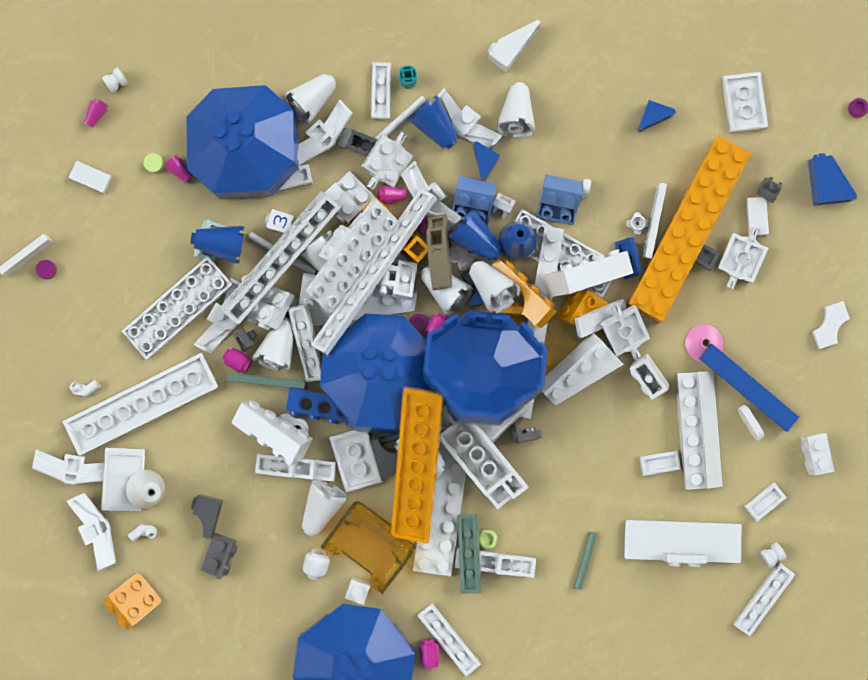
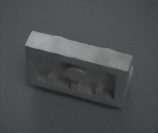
M519 422L514 423L513 428L510 429L512 439L516 440L517 443L542 438L541 430H536L535 427L524 429L521 434Z
M214 533L201 571L215 575L218 579H222L224 575L227 576L231 565L228 563L231 557L234 558L238 546H235L237 541Z

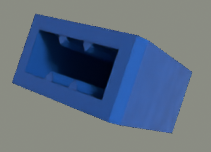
M825 153L813 155L814 157L808 161L813 206L851 202L857 199V194L832 155L825 156Z

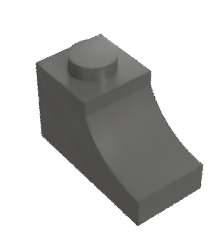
M344 128L337 146L368 156L378 139L353 129Z
M378 435L370 437L381 478L396 474L398 450L390 449L383 445Z
M200 494L197 495V498L193 499L191 509H194L193 514L197 515L202 522L203 537L211 539L216 530L223 500Z

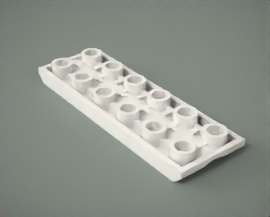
M521 209L515 221L524 222L534 230L537 240L536 246L528 257L539 263L545 226H553ZM563 233L557 271L561 270L560 267L572 264V266H575L577 261L588 259V262L592 261L593 256L600 255L601 253ZM612 280L587 289L603 298Z
M207 256L123 329L122 332L141 355L148 360L226 293L233 284L210 257Z

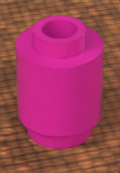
M441 313L433 314L425 328L424 336L428 337V333L442 326L448 317Z
M234 347L231 350L227 349L222 358L225 360L224 364L238 373L242 372L245 374L252 364L249 356Z
M433 638L423 639V643L419 644L421 664H423L425 669L437 668L438 662H440L439 643L435 642Z

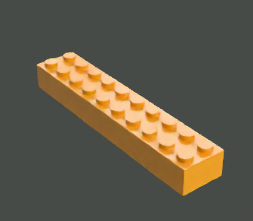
M717 136L712 141L661 237L652 259L649 260L643 271L644 274L641 275L626 304L627 307L635 305L640 314L657 323L664 321L752 153L720 136Z

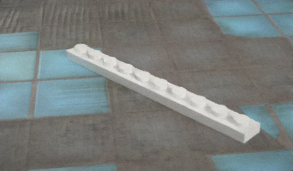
M422 189L417 192L393 229L316 336L311 346L328 356L437 200L435 195Z
M545 226L535 286L541 290L540 295L543 298L548 297L552 301L544 275L557 271L564 229ZM528 320V327L534 332L533 335L540 343L543 342L544 344L548 322L543 328H540ZM533 404L520 417L531 419Z

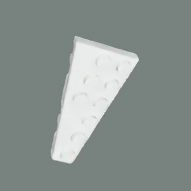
M303 273L298 306L308 304L313 326L325 325L333 313H329L305 292L317 275ZM377 285L353 320H358L365 313L391 315L414 311L418 293L416 290H413L411 300L392 297L393 290L391 289L387 290L386 296H381L379 294L380 288Z

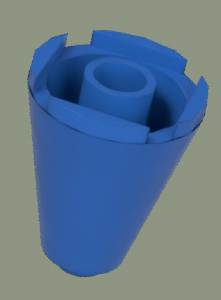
M436 95L433 97L435 99L434 102L432 99L413 113L415 116L413 119L411 116L407 119L442 149L445 147L450 149L457 143L455 140L457 135L440 98Z
M473 209L449 237L451 242L489 261L492 258L496 261L503 252L500 250L502 247L500 242Z
M520 221L505 225L498 237V241L502 245L500 250L511 259L528 257L534 251L537 241L534 230L528 224Z
M244 226L196 229V232L191 234L190 244H194V248L239 264L240 259L236 258L241 255L244 233H240V230L243 231Z

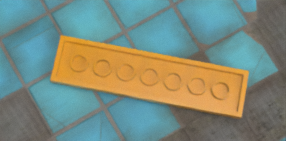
M405 387L403 390L391 537L426 544L430 542L444 402L443 396L438 392Z

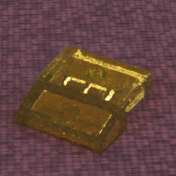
M558 318L547 324L544 345L547 347L546 371L549 372L578 346Z

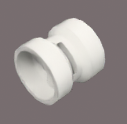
M118 67L113 70V74H106L102 77L112 93L118 90L119 85L125 86L129 83Z
M777 542L771 544L770 549H763L759 552L761 558L770 569L776 566L778 561L787 559L784 550Z

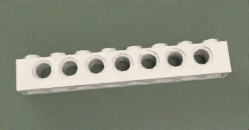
M320 191L220 306L223 313L239 325L340 209V206L327 194Z

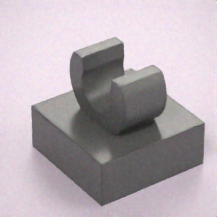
M765 177L756 194L773 203L782 188V183L779 182L777 184L773 182V177Z
M703 245L694 263L712 270L720 252Z
M242 328L235 333L234 338L242 351L245 352L252 347L253 343L251 341L256 339L258 335L254 329L246 333Z

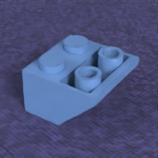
M545 174L536 217L573 225L582 195L583 182Z
M459 176L452 210L466 218L473 209L488 227L497 183Z

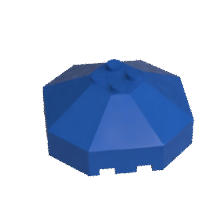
M266 85L212 89L187 116V169L220 200L228 199V197L252 198L258 195H264L265 197L273 196L299 169L297 158L298 117L294 110Z
M469 310L460 318L454 314L438 329L428 333L423 380L433 392H438L443 396V404L458 421L499 426L542 392L545 380L547 347L543 342L540 343L533 335L534 332L526 323L521 322L519 327L507 314Z
M365 313L345 330L328 356L323 353L320 387L333 400L336 409L349 421L357 432L397 434L400 431L404 388L432 391L423 380L427 341L404 316Z
M341 604L330 614H326L314 625L302 632L298 637L293 679L412 680L415 649L405 638L397 624L392 623L382 609Z

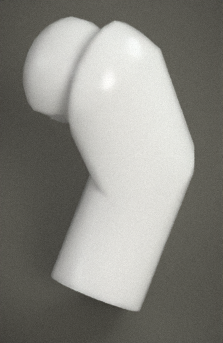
M93 380L88 385L73 382L70 385L72 393L82 397H87L100 388L96 380Z
M140 524L128 534V537L133 542L140 536L153 539L157 535V529L153 525Z

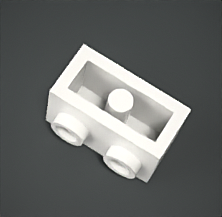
M648 353L631 364L630 373L632 377L639 381L642 391L646 396L649 395L651 400L668 390L669 383Z
M817 433L802 436L801 449L805 455V467L808 474L820 475L835 472L827 434Z

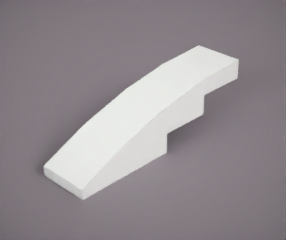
M257 454L255 473L333 482L336 480L337 462L303 458L289 466L285 463L286 458L283 456Z
M456 547L455 568H460L458 547ZM480 550L481 571L534 578L536 558Z

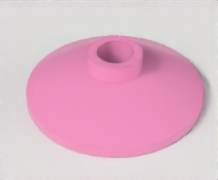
M702 324L693 327L688 332L685 338V348L692 359L702 362L698 358L707 348L702 343L704 339L708 340L709 345L713 344L722 351V335L713 326Z

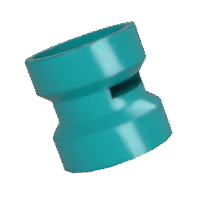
M411 65L403 66L399 70L398 75L400 85L406 89L413 88L417 84V71Z

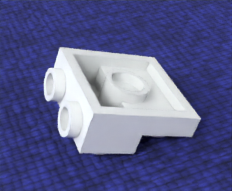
M350 171L325 192L340 206L335 216L342 223L346 221L349 225L374 198V195Z
M272 286L248 313L247 320L256 325L258 324V326L269 330L270 327L278 330L295 296Z

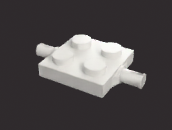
M400 132L395 141L384 134L380 135L361 166L369 171L372 176L367 185L369 189L374 190L379 181L394 187L399 180L401 173L413 157L402 146L407 137L405 133Z
M752 227L748 237H742L735 233L731 234L717 266V269L726 272L730 276L726 287L734 289L737 279L745 280L749 283L754 282L768 251L767 247L755 240L759 232L758 228Z
M614 302V305H610L614 315L600 324L616 357L624 352H631L633 359L637 360L641 357L637 347L650 339L649 334L635 305L621 311L618 302Z

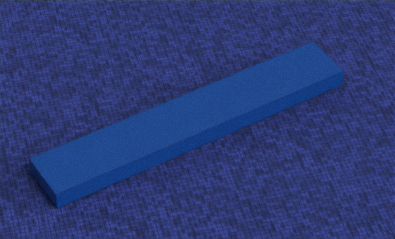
M710 344L698 358L784 431L788 432L799 418L797 414L713 344Z

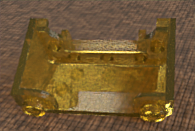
M355 501L321 545V548L331 556H337L340 552L345 554L372 575L370 577L372 588L383 594L407 564L416 549V545L413 541L392 536V525L365 504Z

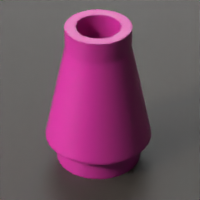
M94 98L89 103L83 122L94 127L107 112L108 105Z
M174 155L166 162L167 170L184 183H187L193 177L181 157Z
M383 186L378 188V200L383 204L406 200V190Z

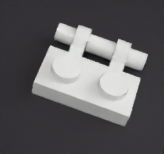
M398 260L397 266L391 264L379 281V294L386 296L387 290L391 289L393 290L392 297L411 300L417 263ZM390 274L395 275V281L389 280Z

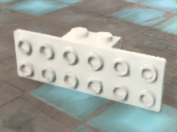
M372 199L351 229L340 225L334 231L328 243L322 247V251L318 256L326 261V263L305 292L329 313H333L398 220L377 199Z
M626 520L624 558L664 560L669 563V566H681V563H689L688 566L700 567V564H706V562L740 563L742 525L731 523Z

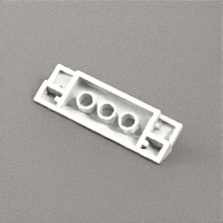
M714 372L676 374L678 390L676 397L685 489L723 487Z
M443 404L440 441L497 509L511 498L515 499L529 488L477 423L458 421Z

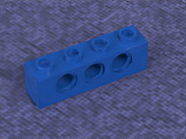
M290 387L285 409L290 411L289 415L301 417V413L308 414L309 419L320 421V417L328 418L327 422L339 424V421L347 422L346 426L352 427L349 421L340 415L333 400L327 394ZM305 399L312 401V407L309 410H305L302 406ZM326 402L331 405V411L327 414L321 411L322 404Z

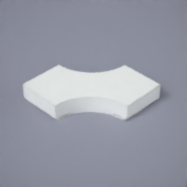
M844 301L823 308V322L817 329L812 331L818 349L838 343V330L845 321L850 319Z

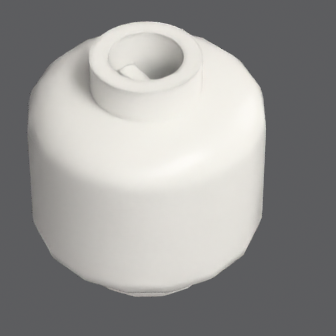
M312 549L305 555L303 563L304 573L313 580L324 577L328 571L330 558L326 555L325 551Z

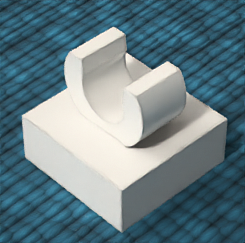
M498 193L493 202V206H495L493 213L495 214L497 209L503 210L502 218H505L507 213L511 212L515 200Z

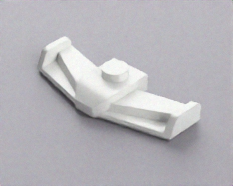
M445 88L438 94L459 138L462 137L471 142L478 141L492 150L503 137L502 134L477 124L481 116L467 105L461 111Z
M341 100L338 101L325 124L319 119L306 131L310 138L298 144L297 158L299 165L329 150L336 144L337 138L353 114Z
M416 161L412 162L401 173L413 198L420 189L435 195L437 198L426 215L447 214L449 231H452L465 219L442 203L447 196L435 182L428 187Z
M232 278L229 281L233 286L226 292L224 302L240 285L238 281ZM215 303L207 317V320L213 322V324L193 344L210 354L238 325L220 309L221 305Z
M36 449L32 469L64 482V484L76 485L80 483L103 482L104 463L85 464L86 457L65 454L63 461Z
M85 493L66 500L65 502L84 524L77 527L84 545L93 544L97 572L115 564L116 558L111 536V526L108 520L104 518Z

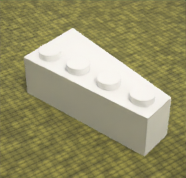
M619 249L607 252L608 256L604 257L603 254L593 256L592 261L588 262V259L577 261L575 266H572V264L560 267L561 270L545 274L544 278L550 297L570 294L632 274L633 270L628 252H619Z
M592 333L545 377L542 392L555 405H558L624 364L600 338Z
M247 400L240 404L232 421L233 425L248 436H256L258 443L262 446L271 447L273 449L272 453L277 457H280V455L285 457V463L289 466L303 459L313 440L312 437L308 436V432L296 429L288 420H281L276 417L273 411L264 410L259 407L260 404L256 401Z

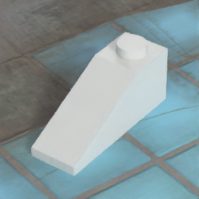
M536 20L504 36L497 43L493 42L487 51L489 52L488 60L507 72L539 29L541 22Z

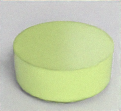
M151 153L145 157L144 167L151 173H158L163 169L164 161L158 154Z
M491 529L481 531L479 534V544L485 549L495 547L498 541L496 533Z

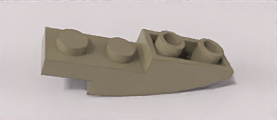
M447 214L429 216L426 232L432 289L452 288Z

